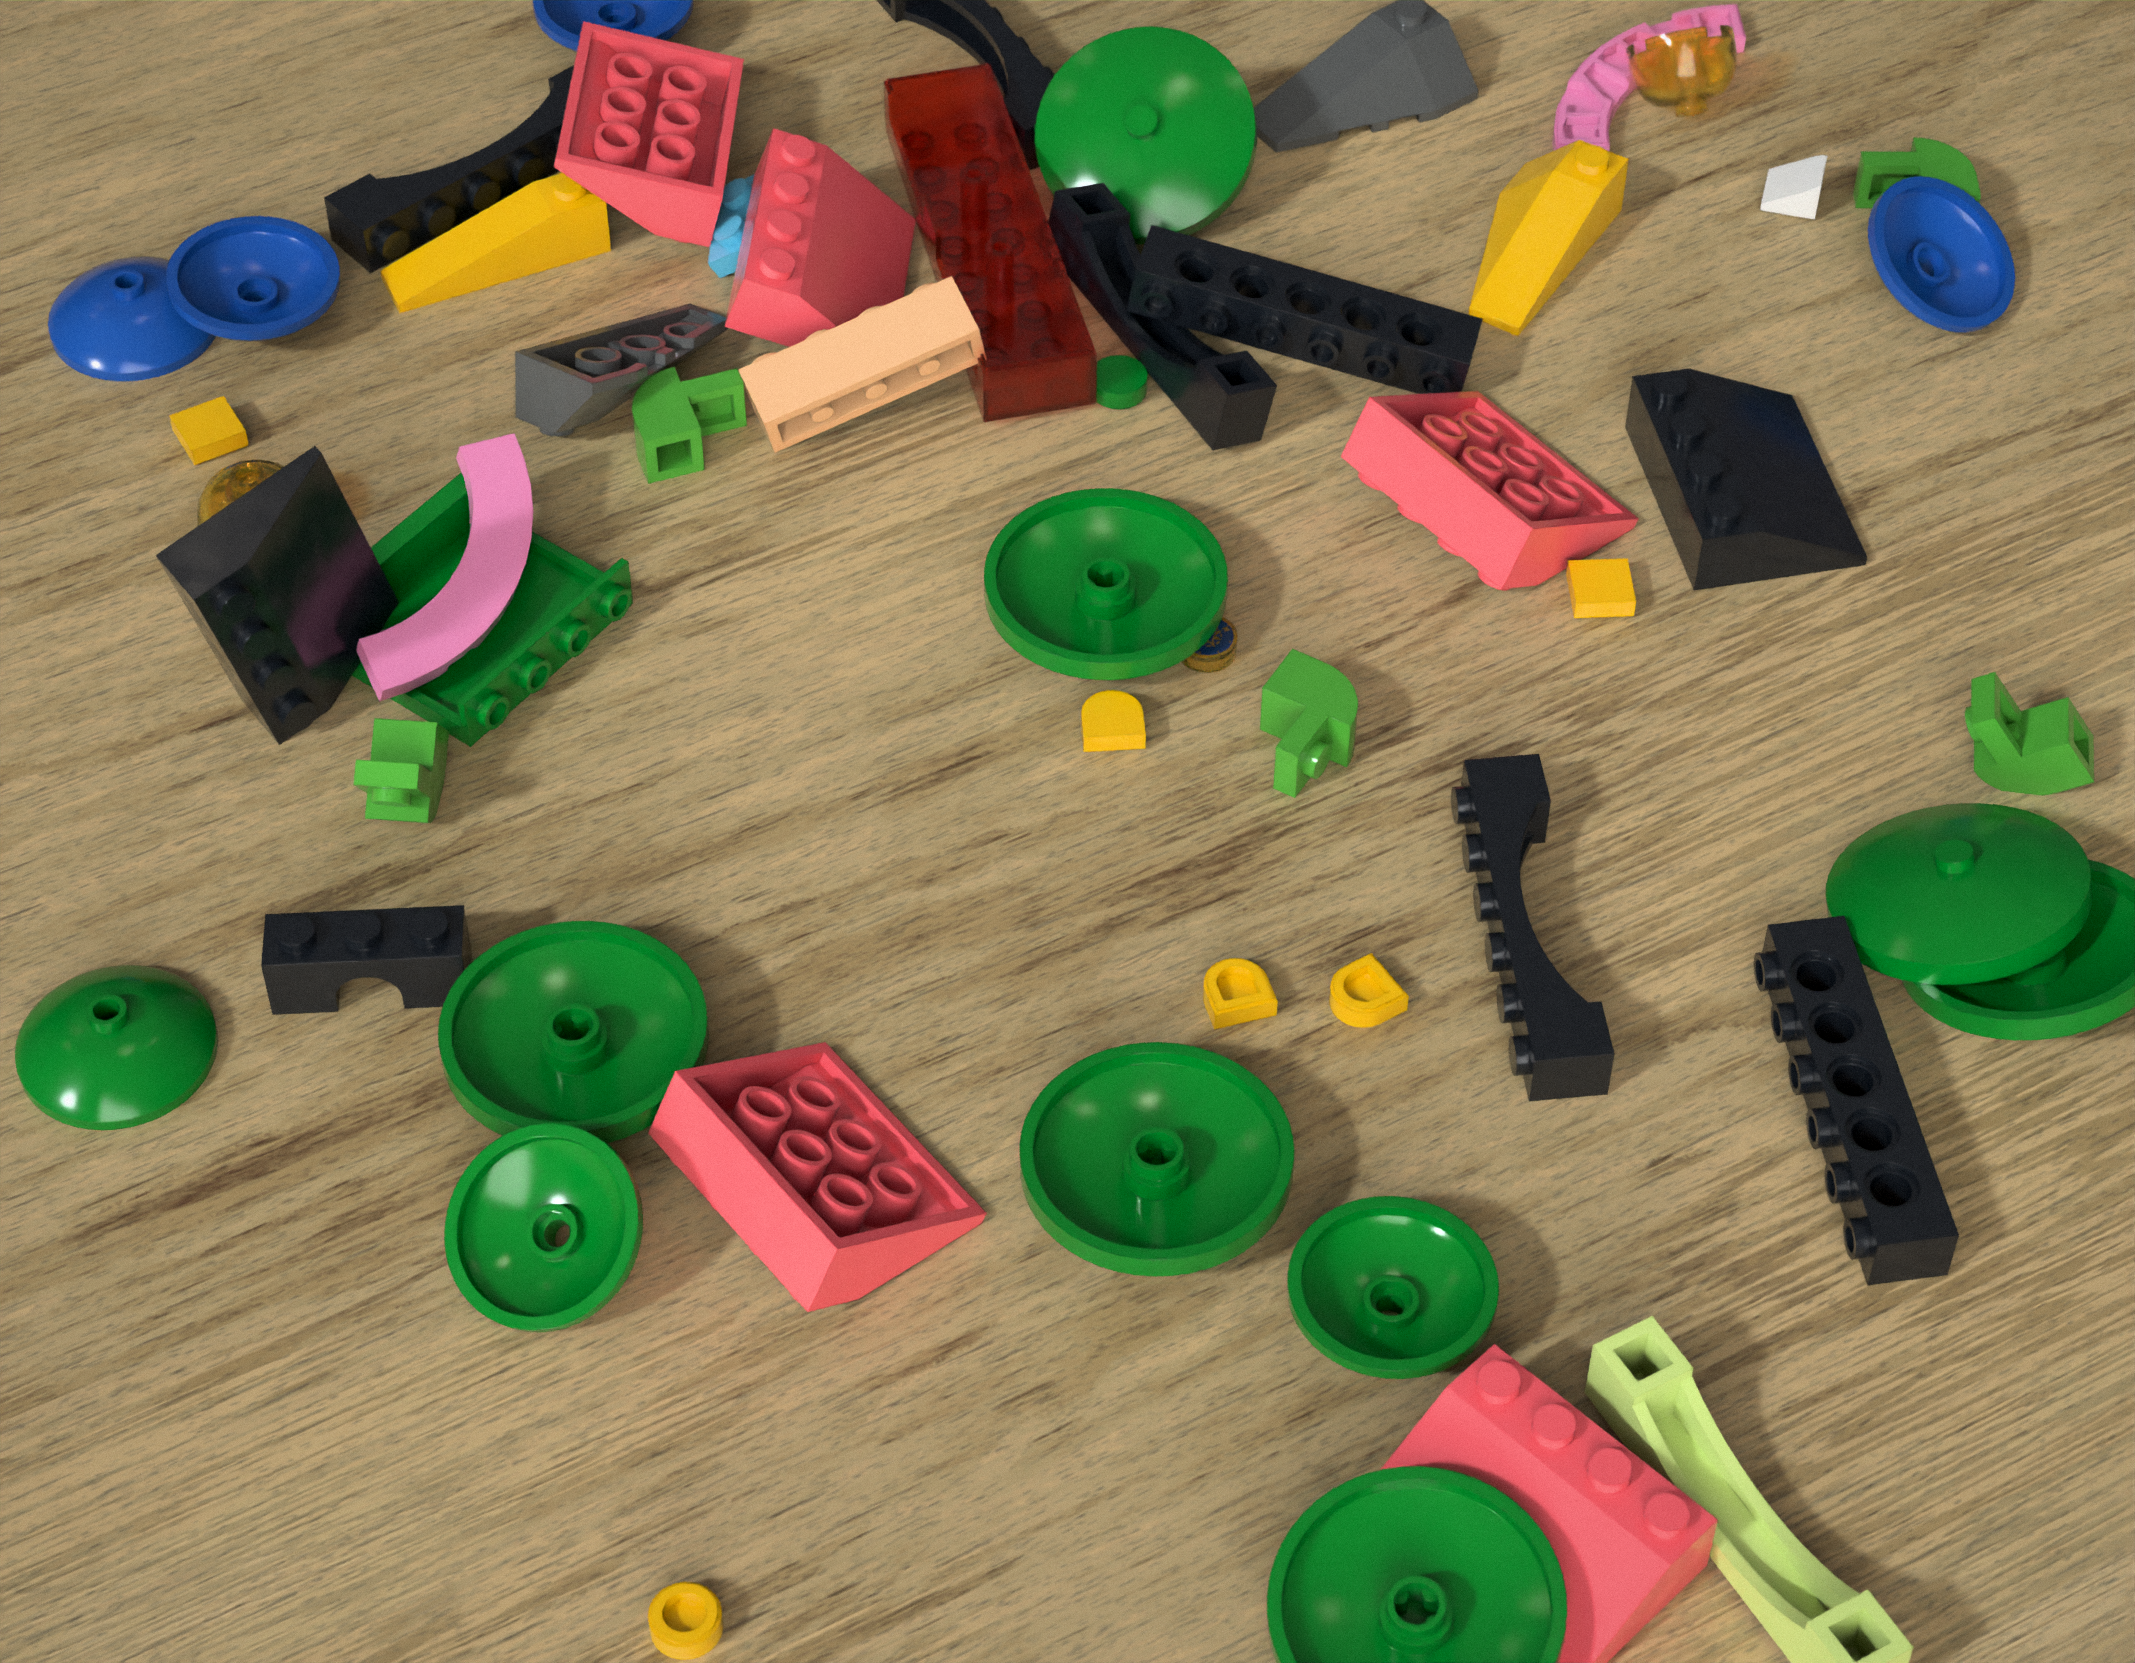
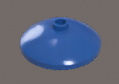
M533 0V9L539 27L548 37L562 46L577 52L583 21L667 41L687 23L693 10L694 0Z
M1922 176L1910 177L1896 182L1876 200L1868 221L1870 252L1881 281L1902 307L1918 319L1946 331L1961 333L1980 330L1991 324L2005 312L2011 302L2015 288L2013 258L1999 226L1979 202L1955 185L1937 178Z
M246 216L211 224L183 241L169 260L166 270V284L168 296L174 309L194 327L229 340L247 342L266 341L293 334L319 319L331 307L337 297L340 287V267L336 253L331 245L312 229L282 218Z
M139 256L121 258L91 268L65 287L54 301L48 317L50 339L55 352L61 360L84 375L108 381H140L174 372L188 365L204 353L216 336L194 327L174 309L168 296L166 284V270L169 259Z

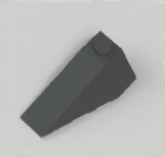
M1398 0L1371 13L1256 105L1254 112L1257 124V137L1277 153L1337 140L1342 130L1366 125L1369 126L1372 133L1389 129L1390 120L1415 115L1419 123L1435 120L1478 99L1479 90L1448 19L1424 0Z
M686 304L515 351L516 418L539 427L540 432L545 435H570L574 432L575 427L599 421L633 397L638 388L648 378L662 370L677 366L728 330L725 327L726 317L693 304Z

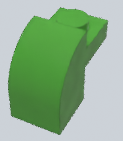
M1913 137L1911 152L1861 151L1853 197L1855 208H1873L1880 195L1893 184L1906 178L1918 176L1946 181L1962 189L1979 203L1981 193L1975 168L1963 153L1937 140Z
M671 367L654 374L638 388L632 402L637 457L648 484L705 470L702 437L747 426L744 383L737 368L681 382L675 367Z
M1295 649L1289 652L1262 687L1260 730L1281 739L1276 746L1273 789L1293 798H1296L1310 778L1316 780L1323 774L1329 760L1348 767L1354 753L1358 711L1356 691L1343 673L1333 666Z
M1995 672L1971 679V706L1965 709V721L1969 734L1974 740V772L1980 779L2001 791L2042 796L2094 782V736L2069 697L2021 711Z
M374 718L370 760L356 759L353 784L367 793L365 819L431 823L435 819L444 786L449 739L448 730L437 722Z

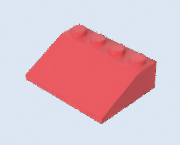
M583 21L554 168L654 235L674 239L681 243H692L710 247L723 198L744 59Z
M773 128L753 179L725 327L791 347L805 341L809 335L816 331L832 329L857 318L862 312L871 307L884 306L903 298L916 219L827 145L809 140L801 135H793Z
M1479 391L1369 397L1341 455L1346 462L1359 471L1358 477L1364 484L1383 491L1398 504L1397 509L1404 517L1423 524L1438 537L1437 542L1444 550L1463 557L1478 570V577L1484 583L1498 590L1507 591L1510 588L1537 586L1565 570L1568 560H1582L1634 529L1639 518Z
M826 1042L675 1071L648 1132L653 1140L670 1157L673 1164L686 1175L709 1201L710 1205L719 1212L749 1246L750 1250L761 1259L790 1292L791 1296L807 1312L862 1298L982 1224L987 1214Z
M1496 1344L1491 1346L1445 1388L1380 1469L1425 1466L1459 1472L1479 1479L1498 1489L1529 1514L1548 1539L1558 1559L1564 1578L1567 1597L1565 1642L1559 1663L1609 1662L1707 1566L1718 1519Z

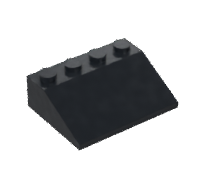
M1689 368L1632 376L1625 428L1694 591L1866 565L1867 555L1793 395Z
M316 446L303 453L156 555L242 702L279 745L297 732L309 727L314 720L331 709L361 662L356 652L359 639L380 633L399 603L326 460Z

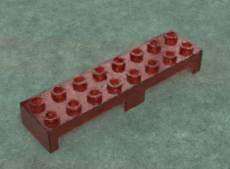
M987 63L887 79L884 81L885 130L936 282L950 276L953 277L980 331L987 360H985L984 354H980L978 364L967 368L966 372L983 422L1096 404L1097 353L991 65Z

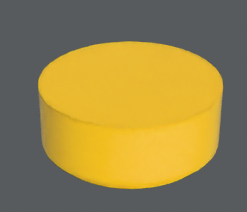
M678 1582L662 1589L653 1598L648 1610V1624L652 1642L660 1652L674 1659L690 1660L707 1654L717 1645L723 1632L722 1608L716 1594L708 1587L696 1582Z

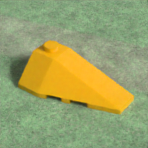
M1577 140L1525 163L1499 194L1468 315L1482 318L1484 323L1519 336L1621 212L1629 159L1607 151L1602 147Z
M561 172L555 176L530 183L380 270L381 279L398 312L403 313L611 251L607 204L604 200Z

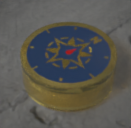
M1222 617L1221 622L1210 639L1199 650L1181 661V663L1191 670L1203 673L1221 671L1230 666L1237 654L1238 634L1234 625Z

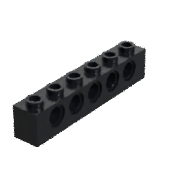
M1151 225L1136 265L1127 311L1417 394L1462 392L1483 321L1479 317Z
M1836 916L1769 924L1762 952L1755 953L1754 956L1755 980L1761 992L1768 991L1772 1002L1771 1025L1774 1037L1778 1043L1785 1042L1789 1052V1080L1796 1096L1803 1095L1808 1109L1806 1126L1810 1144L1813 1149L1822 1150L1826 1162L1825 1186L1829 1200L1832 1204L1840 1203L1845 1218L1843 1236L1848 1256L1851 1260L1859 1259L1867 1286L1948 1275L1959 1234L1845 917Z

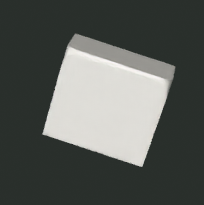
M1818 155L1770 168L1760 210L1815 219L1827 155Z

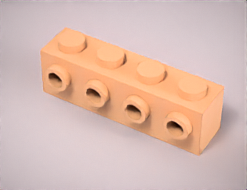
M950 276L937 283L923 284L911 294L887 305L871 307L862 312L857 318L832 329L816 331L809 335L805 341L782 351L764 354L755 359L752 364L738 370L751 405L774 453L983 362L987 358L979 328L953 277Z

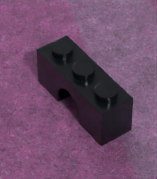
M464 905L265 914L261 967L272 1015L339 1012L340 987L350 980L368 977L382 979L396 986L402 994L404 1009L443 1007L446 997L457 978L472 963V950Z

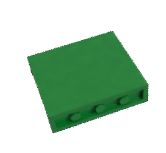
M462 472L371 547L399 601L380 632L403 622L421 610L441 591L458 567L470 534L469 500ZM532 532L525 568L513 599L498 624L478 647L470 649L462 658L448 667V671L436 679L390 699L428 722H437L448 730L451 736L469 747L473 746L488 731L498 728L504 722L507 715L531 693L540 691L548 679L572 657L582 654L590 641L608 625L620 620L626 614L629 607L633 604L629 561L621 558L606 572H602ZM360 662L352 676L373 688L362 662Z

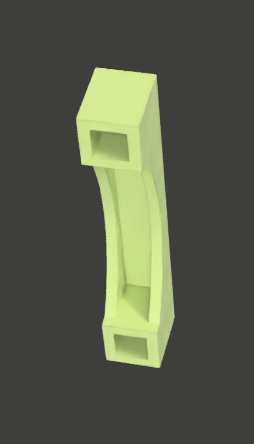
M1650 1316L1594 1344L1584 1393L1626 1448L1718 1519L1710 1557L1791 1663H1909L1914 1647L1870 1591L1867 1589L1859 1593L1828 1570L1787 1528L1755 1487L1726 1443L1706 1407L1692 1377L1694 1368L1654 1317Z

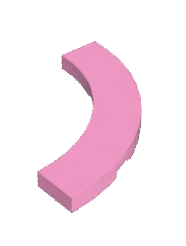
M1738 4L1707 6L1672 14V20L1650 27L1646 23L1639 24L1600 46L1582 62L1570 77L1567 89L1560 103H1558L1554 123L1553 151L1577 140H1582L1610 151L1609 128L1611 121L1619 106L1639 85L1652 76L1687 61L1719 54L1744 52L1746 36Z
M514 433L459 447L456 459L464 477L468 494L470 534L462 559L450 580L429 603L403 622L380 633L359 639L356 652L379 702L409 692L448 671V667L462 658L470 649L478 647L498 624L512 601L525 568L532 539L533 525L531 483L524 456Z

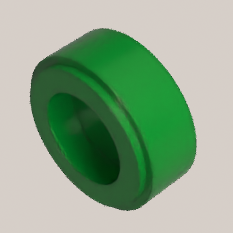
M1112 355L1098 360L1091 368L1090 394L1097 403L1107 408L1127 409L1136 406L1143 401L1147 394V370L1139 360L1130 356Z

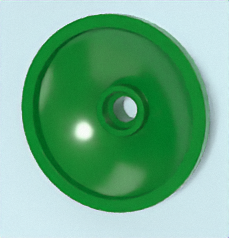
M142 965L110 966L92 970L69 979L49 992L35 1005L24 1020L19 1031L15 1047V1064L21 1085L28 1098L37 1108L51 1118L73 1127L88 1130L124 1129L145 1124L168 1114L183 1104L198 1090L214 1064L218 1047V1033L210 1005L199 990L187 980L169 971Z
M543 1123L522 1127L503 1135L483 1149L468 1165L460 1177L448 1205L444 1228V1244L448 1266L457 1287L466 1300L485 1317L515 1330L539 1333L552 1332L571 1327L588 1319L601 1310L617 1294L635 1264L643 1233V1207L639 1188L631 1170L619 1153L605 1141L583 1129L564 1124ZM568 1225L570 1229L569 1238L564 1245L557 1247L555 1242L556 1233L562 1226Z
M1376 1196L1340 1205L1325 1213L1310 1225L1298 1240L1289 1261L1287 1296L1290 1310L1297 1326L1306 1339L1324 1356L1360 1374L1385 1379H1411L1432 1375L1454 1366L1464 1360L1482 1343L1493 1324L1497 1311L1499 1279L1494 1260L1487 1246L1477 1233L1460 1218L1439 1206L1425 1201L1400 1196ZM1385 1310L1395 1311L1399 1315L1390 1316L1382 1314L1380 1312Z

